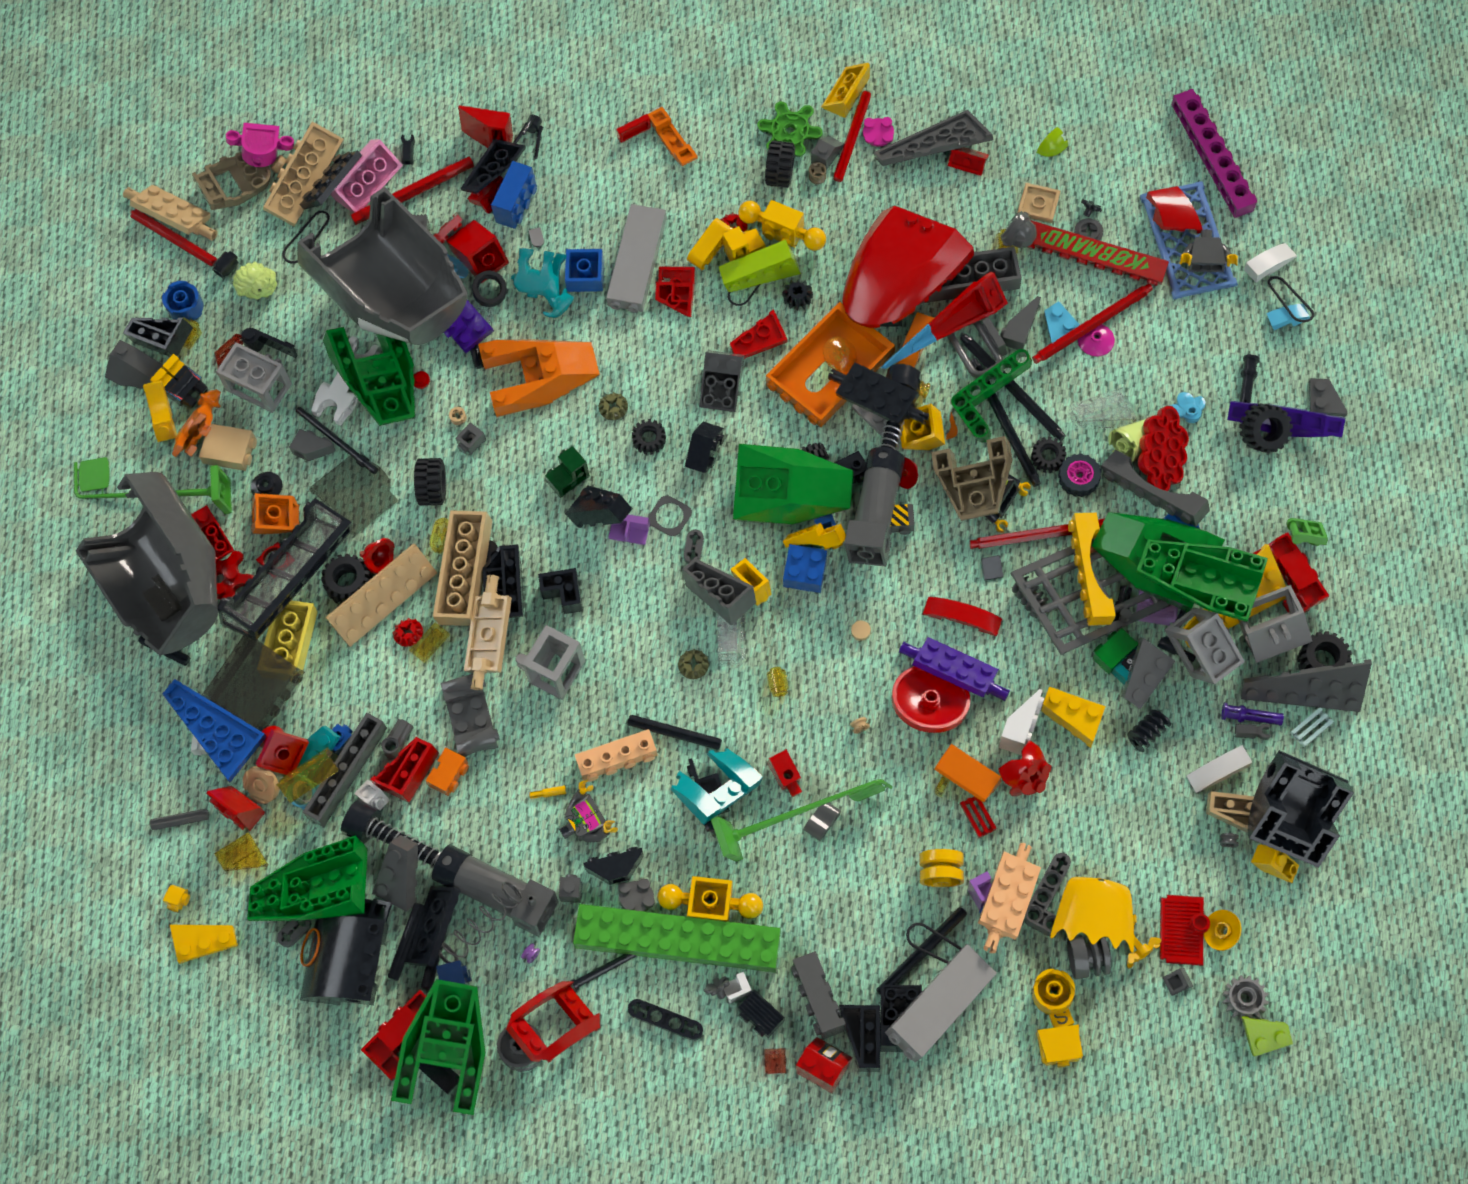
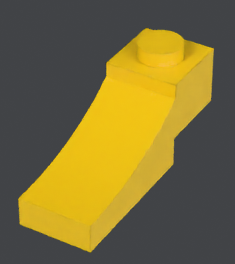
M162 380L144 384L143 388L157 442L176 438L177 432L172 419L173 414Z
M821 523L788 534L783 543L786 548L789 547V544H813L824 546L825 550L829 548L837 549L843 545L846 534L841 523L826 529L823 528Z

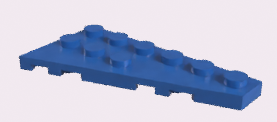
M176 679L162 693L229 783L266 738V735L260 730Z

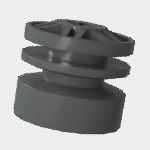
M1076 935L1071 941L1067 937L1068 958L1075 980L1088 978L1090 968H1092L1096 977L1100 976L1101 970L1104 975H1110L1111 952L1106 937L1100 938L1095 944H1091L1089 938L1088 943H1085L1082 935Z

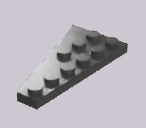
M965 110L875 151L874 156L882 166L992 141L993 134L969 110Z
M1368 659L1364 660V663L1353 664V662L1345 663L1344 666L1338 667L1329 665L1303 669L1299 673L1292 674L1284 672L1279 676L1273 677L1264 675L1243 679L1241 699L1360 712L1372 661Z

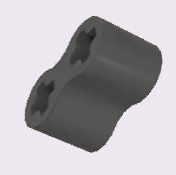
M831 803L819 806L803 830L821 841L839 817L841 810Z

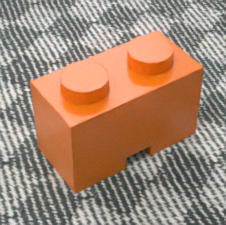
M445 747L437 760L440 763L438 768L433 767L426 779V783L429 787L449 796L451 792L454 793L459 784L457 781L461 775L464 776L469 766L464 756Z

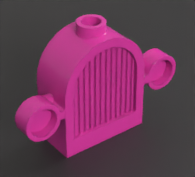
M244 123L242 135L235 130H230L226 133V143L232 146H241L243 160L254 167L269 166L276 161L278 150L289 151L294 148V139L291 136H282L280 138V126Z

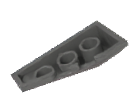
M119 340L109 355L105 378L120 386H132L143 389V385L151 383L150 379L160 368L163 369V364L134 346Z

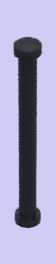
M623 954L576 980L572 979L575 990H579L580 986L637 957V955Z

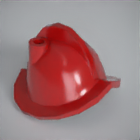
M382 538L370 543L364 548V551L360 552V557L363 558L366 567L375 575L394 560V542L389 538Z

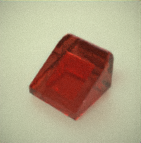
M785 1048L765 1049L766 1074L786 1073Z

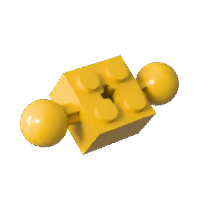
M773 200L769 202L764 212L761 211L760 206L754 201H745L739 207V218L747 224H753L757 221L761 222L762 235L769 240L774 239L780 242L786 239L789 246L795 248L799 239H802L805 246L812 251L820 250L826 244V234L822 229L817 227L808 230L804 229L803 212Z
M692 876L690 893L682 892L677 885L666 884L660 888L657 896L659 904L667 910L676 909L681 904L688 905L687 917L729 922L730 910L739 911L747 919H754L763 911V901L757 894L747 893L740 899L732 898V880ZM709 898H713L714 902L708 904L706 901H709Z

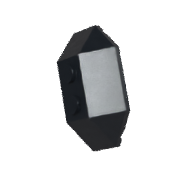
M519 545L499 546L482 568L483 592H485L487 575H490V577L491 575L498 576L496 593L512 598L509 618L523 617L524 592Z

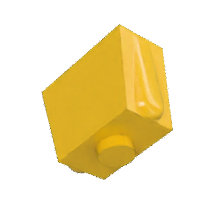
M746 558L730 569L733 577L754 587L756 606L766 602L769 596L772 595L769 580Z
M1079 1024L1037 1030L1036 1036L1041 1061L1046 1066L1057 1064L1058 1068L1070 1066V1062H1077L1082 1059L1083 1052L1079 1035Z

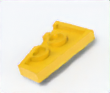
M170 925L179 964L238 946L235 930L232 925Z

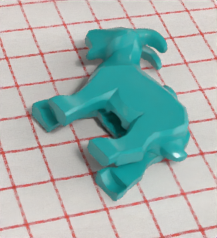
M519 248L518 272L511 276L514 287L519 292L527 293V297L538 298V295L544 296L553 308V311L543 312V314L549 318L560 317L574 300V297L567 293L566 288H564L562 295H560V268L567 255L556 253V256L553 257L554 252L544 251L542 269L536 270L532 269L529 265V258L533 255L534 250Z

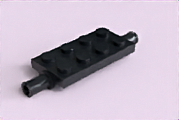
M854 363L847 375L834 368L831 370L833 374L829 373L828 375L829 380L840 384L835 392L838 397L898 426H901L904 420L910 418L923 425L927 423L924 420L928 421L929 419L928 413L917 409L915 406V402L919 397L917 391L860 364Z

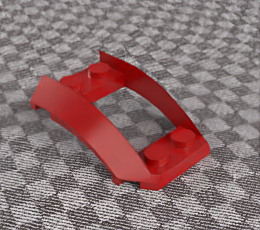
M561 981L544 990L510 1015L506 1030L531 1061L547 1060L549 1063L567 1048L587 1037L591 1032L600 1029V1013L593 1015L570 987L573 984L572 981ZM554 998L576 1026L547 1047L524 1017Z

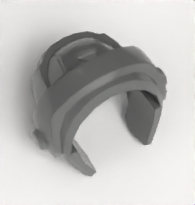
M1020 211L1015 214L1011 219L1010 225L1001 234V241L1006 247L1026 248L1036 239V226L1031 222L1027 212Z

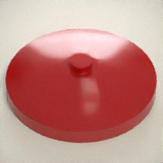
M915 666L905 670L898 676L891 695L892 705L898 717L910 727L928 733L946 732L960 725L968 714L971 701L969 691Z

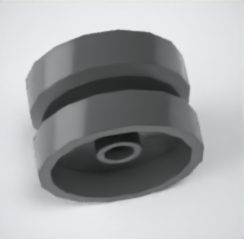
M530 1025L531 1028L535 1031V1033L539 1036V1038L543 1041L537 1029ZM506 1027L500 1033L497 1041V1052L504 1064L510 1069L518 1072L530 1071L542 1061H531L522 1049L518 1050L519 1045L507 1032Z

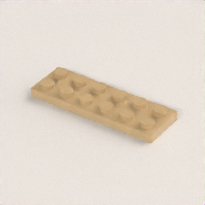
M413 543L325 618L346 644L351 647L434 577L437 571Z

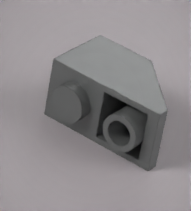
M299 429L289 446L293 455L307 461L335 452L333 442L326 437L320 438L310 430L304 431Z

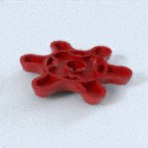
M233 551L227 559L216 561V576L224 575V580L221 583H217V599L221 600L222 598L234 596L238 588L244 587L246 581L254 577L251 574H242L238 570L239 564L244 559L242 552Z

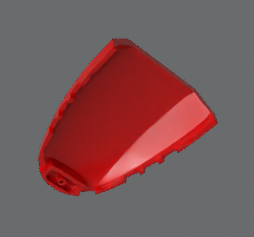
M895 205L882 211L865 235L851 264L842 297L845 314L854 323L868 328H880V324L888 322L895 324L913 313L916 306L923 301L926 303L929 300V296L935 291H941L942 285L948 280L951 281L974 256V247L957 229Z

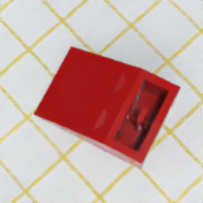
M458 106L462 132L487 148L494 139L512 142L513 130L510 113Z
M207 505L191 514L215 549L216 561L235 551Z
M233 786L209 790L206 793L211 798L209 802L214 805L219 813L225 818L231 819L242 830L247 828L251 831L265 814V811Z

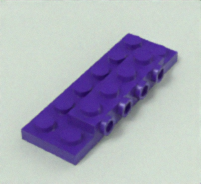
M467 300L459 317L444 334L447 338L452 337L466 354L476 344H479L493 333L494 330Z

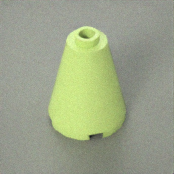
M1146 419L1111 431L1108 436L1109 446L1112 444L1114 447L1112 452L1118 450L1129 456L1131 461L1134 462L1142 453L1140 439L1145 435L1143 424Z

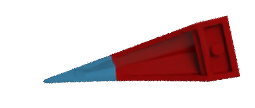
M989 272L977 282L974 281L881 368L886 369L920 349L995 314L1007 305L1008 302L995 273Z

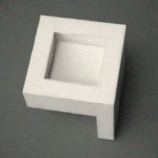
M744 972L737 974L736 979L729 981L730 985L724 988L729 1004L752 993Z

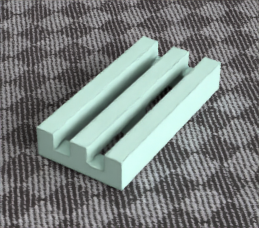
M1318 708L1290 732L1303 747L1307 746L1334 722L1328 718L1326 713L1322 712L1321 708ZM1317 715L1321 716L1317 721H1315L1300 735L1297 734L1299 730H1301ZM1325 720L1326 724H1324L1308 739H1306L1305 741L1302 739L1316 726H1318L1322 721Z

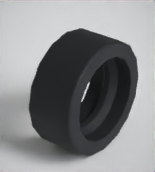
M483 271L478 274L472 284L473 297L476 302L485 307L499 305L505 299L507 293L506 282L503 276L494 271ZM485 279H493L498 282L500 293L493 299H486L479 293L480 283Z

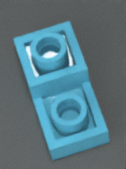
M1304 304L1287 306L1296 318L1301 320L1310 318ZM1285 307L1266 313L1274 330L1292 323L1293 327L1303 323L1295 321Z

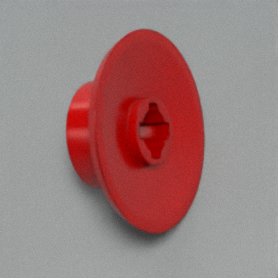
M905 457L899 486L909 489L917 483L918 468L912 460Z

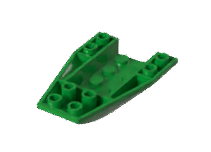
M1147 540L1136 572L1153 583L1208 611L1248 622L1268 558L1225 546Z

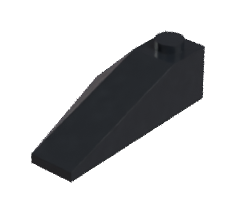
M494 139L462 185L461 191L478 194L507 170L512 161L516 162L525 150V145Z

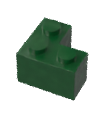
M573 446L569 449H564L558 456L560 465L556 468H551L545 475L546 482L560 498L590 477L586 460Z

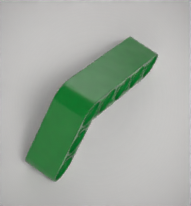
M1018 349L957 392L951 399V404L976 440L981 443L987 442L986 440L991 438V431L975 407L1031 367L1032 359L1025 349ZM1021 357H1027L1025 362H1018ZM1005 368H1011L1009 373H1003ZM990 379H996L994 384H987ZM979 389L980 393L976 396H973V391ZM961 400H964V405L958 407L957 403ZM970 415H976L974 420H967ZM986 429L983 435H977L979 430Z

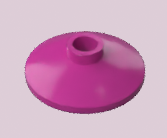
M1102 324L1078 339V345L1081 350L1095 357L1109 353L1115 343L1113 332ZM1098 335L1100 338L1096 339L1094 336Z

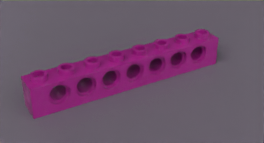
M1194 89L1174 95L1171 105L1233 217L1237 218L1253 212L1257 204V198L1255 194L1251 193L1248 181L1242 177L1240 167L1233 161L1232 153L1227 150L1223 137L1219 136L1215 123L1210 120L1208 110L1201 104L1200 96L1195 93Z

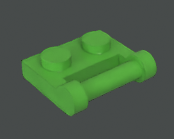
M1297 518L1287 520L1286 525L1291 530V539L1294 544L1298 545L1302 542H1307L1313 546L1327 545L1328 537L1322 522Z

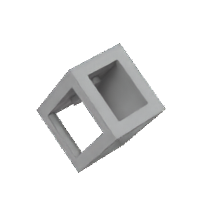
M235 342L216 371L226 391L271 413L275 411L292 385L280 359L277 358L274 361L271 355L266 354L264 356ZM277 380L283 383L284 386L273 401L269 390ZM237 384L258 394L262 402L234 389V385Z
M1291 585L1256 598L1253 605L1254 608L1285 596L1289 613L1249 627L1248 622L1239 620L1243 636L1256 663L1312 642L1305 613Z
M1193 608L1167 627L1165 632L1190 676L1216 684L1245 661L1218 613ZM1194 616L1199 622L1190 630L1179 628ZM1177 639L1188 642L1201 665L1198 669L1194 670Z
M546 625L528 655L518 654L516 662L518 667L525 671L530 684L563 700L584 665L585 658L580 642ZM556 654L561 660L554 671H551L547 667ZM571 662L574 666L562 683L561 677ZM541 676L553 681L554 686L540 680Z

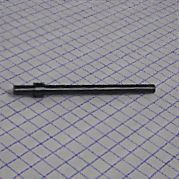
M302 407L296 409L297 414L354 458L359 466L365 467L372 474L378 472L379 469L369 462V458L364 454H359Z

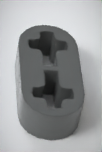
M694 529L687 534L684 549V560L687 564L692 561L688 556L691 555L692 550H695V556H697L694 558L701 560L704 536L700 530ZM694 535H698L696 545H693V539H691L694 538Z
M299 920L289 921L279 931L277 935L278 942L283 947H292L309 931L312 925L311 920L305 921V927H298ZM284 934L290 935L291 940L289 942H283Z

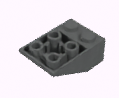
M711 350L705 352L699 407L736 412L745 355Z

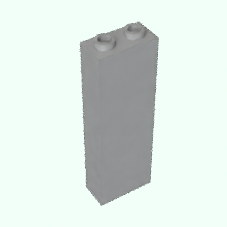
M634 204L630 205L606 297L607 305L612 309L619 310L623 308L633 313L643 312L667 220L666 210Z
M968 944L965 945L888 1028L885 1033L888 1035L889 1040L893 1044L898 1045L908 1059L914 1062L918 1061L997 973Z

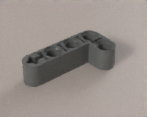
M1058 853L1052 859L1029 902L1024 917L1025 924L1049 937L1052 930L1047 928L1046 923L1054 922L1056 915L1047 911L1071 864L1070 857L1065 853ZM1063 861L1064 865H1062L1060 871H1055L1058 863ZM1052 877L1057 881V884L1050 885L1046 879ZM1045 895L1048 901L1042 903L1037 899V896ZM1035 912L1038 915V919L1031 920L1028 917V913Z

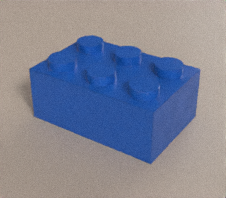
M512 161L491 204L496 223L516 229L517 224H521L523 212L529 208L530 197L537 191L532 167Z

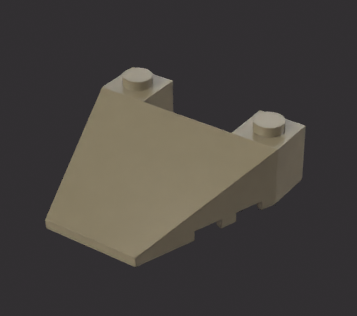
M1005 436L986 440L989 461L957 467L955 454L950 448L931 452L934 471L961 521L999 513L1013 461L1010 442Z

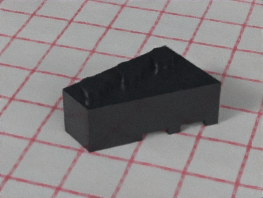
M131 318L123 334L135 344L171 357L172 354L178 356L193 327L184 318H178L177 320H169L168 318Z
M839 1005L841 1018H844L846 1023L845 1031L858 1071L880 1072V1005Z

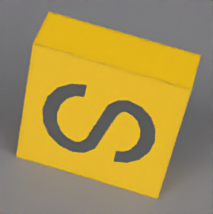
M1069 1008L1061 1014H1049L1053 1028L1074 1024Z

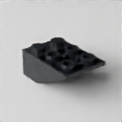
M881 985L880 1052H903L898 1045L893 1044L889 1040L885 1032L922 992V985Z

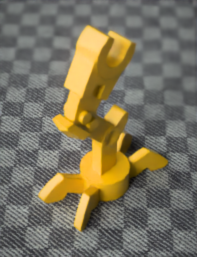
M1135 914L1133 915V932L1134 925L1137 923V917ZM1134 935L1136 951L1128 954L1127 968L1130 969L1134 966V962L1144 959L1153 951V948H1159L1161 939L1150 937L1148 945H1142Z

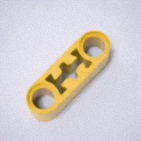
M718 218L714 219L689 252L687 261L700 270H704V266L712 261L723 246V233L732 227Z

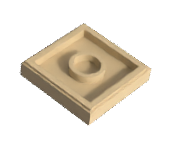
M1025 183L1018 212H1027L1030 219L1052 223L1061 190Z

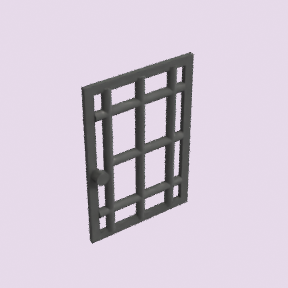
M1072 546L1010 573L1060 655L1171 606V604L1144 592L1114 605L1115 614L1120 612L1119 620L1111 625H1106L1083 635L1080 629L1088 626L1087 618L1075 623L1065 607V604L1081 598V589L1060 598L1049 581L1078 568V566H1075L1073 561L1046 574L1042 570L1043 567L1070 555L1075 556V549H1072ZM1097 551L1090 554L1091 562L1102 557ZM1032 572H1035L1038 576L1027 582L1022 577ZM1093 572L1099 587L1109 599L1110 597L1104 587L1125 578L1120 573H1116L1099 581ZM1040 584H1043L1053 602L1042 607L1030 590ZM1150 598L1154 603L1133 614L1127 609ZM1056 608L1068 625V627L1057 632L1045 614ZM1073 633L1076 639L1064 644L1061 638Z

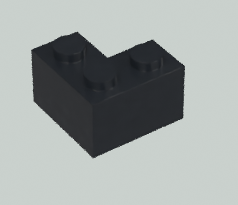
M703 421L692 433L684 467L706 473L710 468H713L716 460L713 457L714 452L718 450L719 446H722L725 435H723L724 428Z
M576 568L538 574L543 600L561 597L564 614L583 611Z

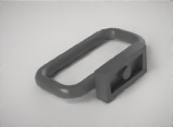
M989 317L982 320L983 324L980 320L973 323L996 360L993 366L983 371H977L954 333L947 336L966 369L975 378L980 377L1003 360L1002 356L1007 354L1006 345Z

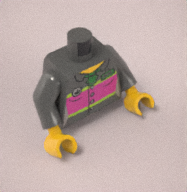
M588 780L579 783V789L573 795L564 815L568 824L559 829L564 839L575 833L579 841L600 842L610 832L615 833L618 831L616 827L611 828L615 821H606L590 794L586 795V792L593 790V785L586 788L585 784Z

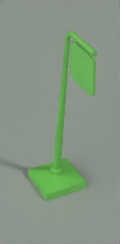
M107 457L81 461L79 469L77 462H74V494L80 499L127 498L126 493L103 494V489L108 488L110 479ZM218 465L210 466L211 486H208V488L175 490L178 496H209L211 501L224 514L232 513L231 479ZM78 486H80L82 492L102 489V494L80 495L78 493Z
M883 779L873 780L740 830H734L731 822L719 816L712 818L711 822L723 856L737 862L743 860L738 841L744 836L849 795L852 800L858 802L885 791L887 787L892 789L893 786Z

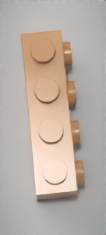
M649 729L574 754L583 781L588 780V782L597 780L598 776L603 774H615L618 769L623 767L625 769L632 768L641 761L645 763L650 762L658 756Z

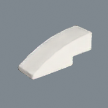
M1286 243L1280 244L1246 262L1244 271L1256 283L1266 275L1270 276L1295 259L1297 255Z
M1243 745L1203 765L1186 777L1195 793H1198L1250 767L1252 761Z

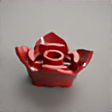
M1029 740L1021 751L1022 758L1020 760H1010L998 768L1002 780L1005 784L1012 787L1009 790L1011 796L1032 795L1036 792L1042 793L1046 788V781L1052 766L1046 762L1040 747Z

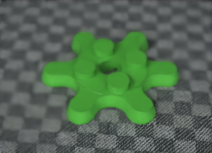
M777 102L775 104L776 118L773 120L761 119L757 123L758 129L761 132L772 134V139L766 144L767 150L772 140L790 142L795 145L796 157H802L805 154L806 149L803 142L806 139L817 140L823 135V130L820 127L811 126L808 123V119L814 113V109L810 105L803 106L798 112H792L788 109L785 102ZM789 127L794 128L795 130L790 134L786 131Z

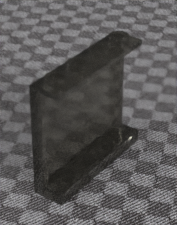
M243 635L202 696L262 731L269 727L273 718L280 713L282 705L291 697L293 689L302 681L305 672L261 643L258 639L255 641Z

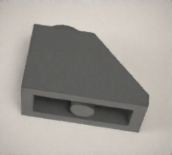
M831 136L820 139L811 151V164L820 162L825 165L827 171L844 147V143Z

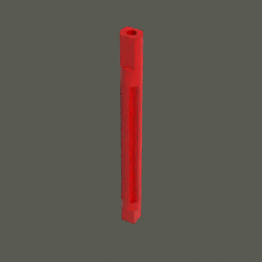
M470 156L392 193V195L400 203H403L474 167V163ZM370 205L351 214L355 225L369 219Z

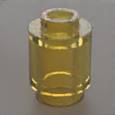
M781 667L771 668L767 672V680L773 697H781L788 694L789 686L786 670L781 669Z

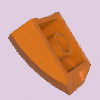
M254 494L251 506V530L253 534L292 532L294 527L299 524V505L294 496Z

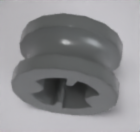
M1222 833L1220 835L1222 839L1220 842L1221 846L1238 847L1239 843L1236 840L1239 839V835L1234 833Z

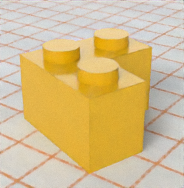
M738 226L730 228L723 233L724 252L730 262L766 247L756 228L742 232Z

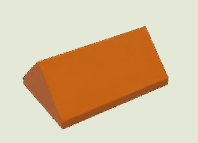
M953 744L949 746L934 770L982 802H985L1001 783L1000 775Z

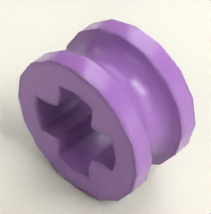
M533 943L521 955L522 959H527L528 964L532 963L540 953V949L534 948L535 945Z

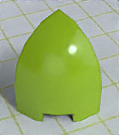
M1058 127L1052 130L1041 142L1036 153L1041 156L1052 157L1069 146L1068 140L1064 141L1061 136L1063 134L1062 130Z

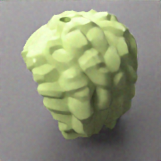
M246 263L245 266H241L236 271L233 277V286L238 296L245 295L247 298L257 300L261 297L267 298L276 289V273L272 269L264 267L262 263Z

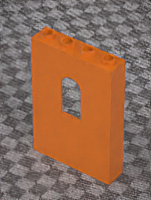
M839 302L766 375V386L771 391L778 392L784 402H790L794 405V409L799 414L804 413L810 423L822 427L847 401L838 397L835 393L840 384L830 380L820 391L811 392L805 386L806 380L826 360L845 375L848 374L854 363L876 372L895 353V345L874 328L864 327L850 320L845 314L843 304Z

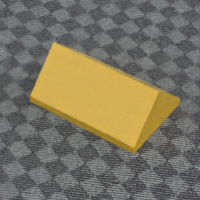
M863 63L845 67L821 107L846 118L870 79V64Z

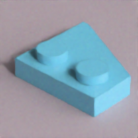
M1059 301L1044 311L1051 343H1054L1057 339L1080 325Z

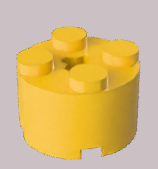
M1047 969L1041 972L1034 982L1032 990L1033 1001L1036 1007L1047 1015L1061 1014L1073 1002L1075 984L1068 973ZM1050 989L1053 991L1057 990V995L1051 994Z

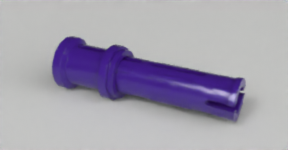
M1224 702L1221 719H1234L1241 723L1248 720L1282 726L1284 714L1247 709L1244 705L1233 706Z

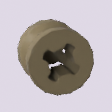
M820 162L813 163L809 167V180L813 184H822L826 180V167Z

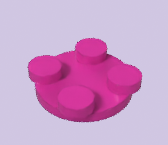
M884 117L883 119L866 118L864 120L863 137L866 143L881 147L893 141L894 128L890 117Z

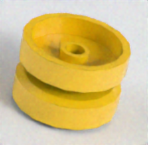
M932 849L921 852L919 854V865L924 869L920 871V884L928 887H954L963 884L964 871L960 869L964 864L963 853L952 849Z

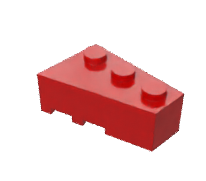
M415 737L398 753L399 756L390 764L388 762L384 766L385 769L377 776L374 775L370 780L381 790L410 803L439 752L433 744Z

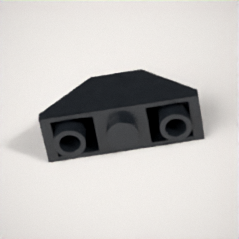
M631 847L623 853L612 852L604 858H590L583 864L586 872L612 885L630 880L644 854L642 848Z

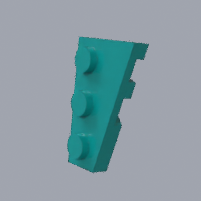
M322 726L307 739L309 744L294 775L300 772L314 781L340 739V736L327 726Z

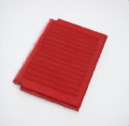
M1167 895V898H1161V960L1166 959V963L1203 966L1204 933L1197 934L1193 932L1189 922L1194 914H1204V897Z

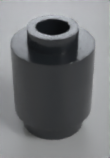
M224 251L214 263L212 270L219 277L225 278V276H229L239 263L238 257L231 251Z

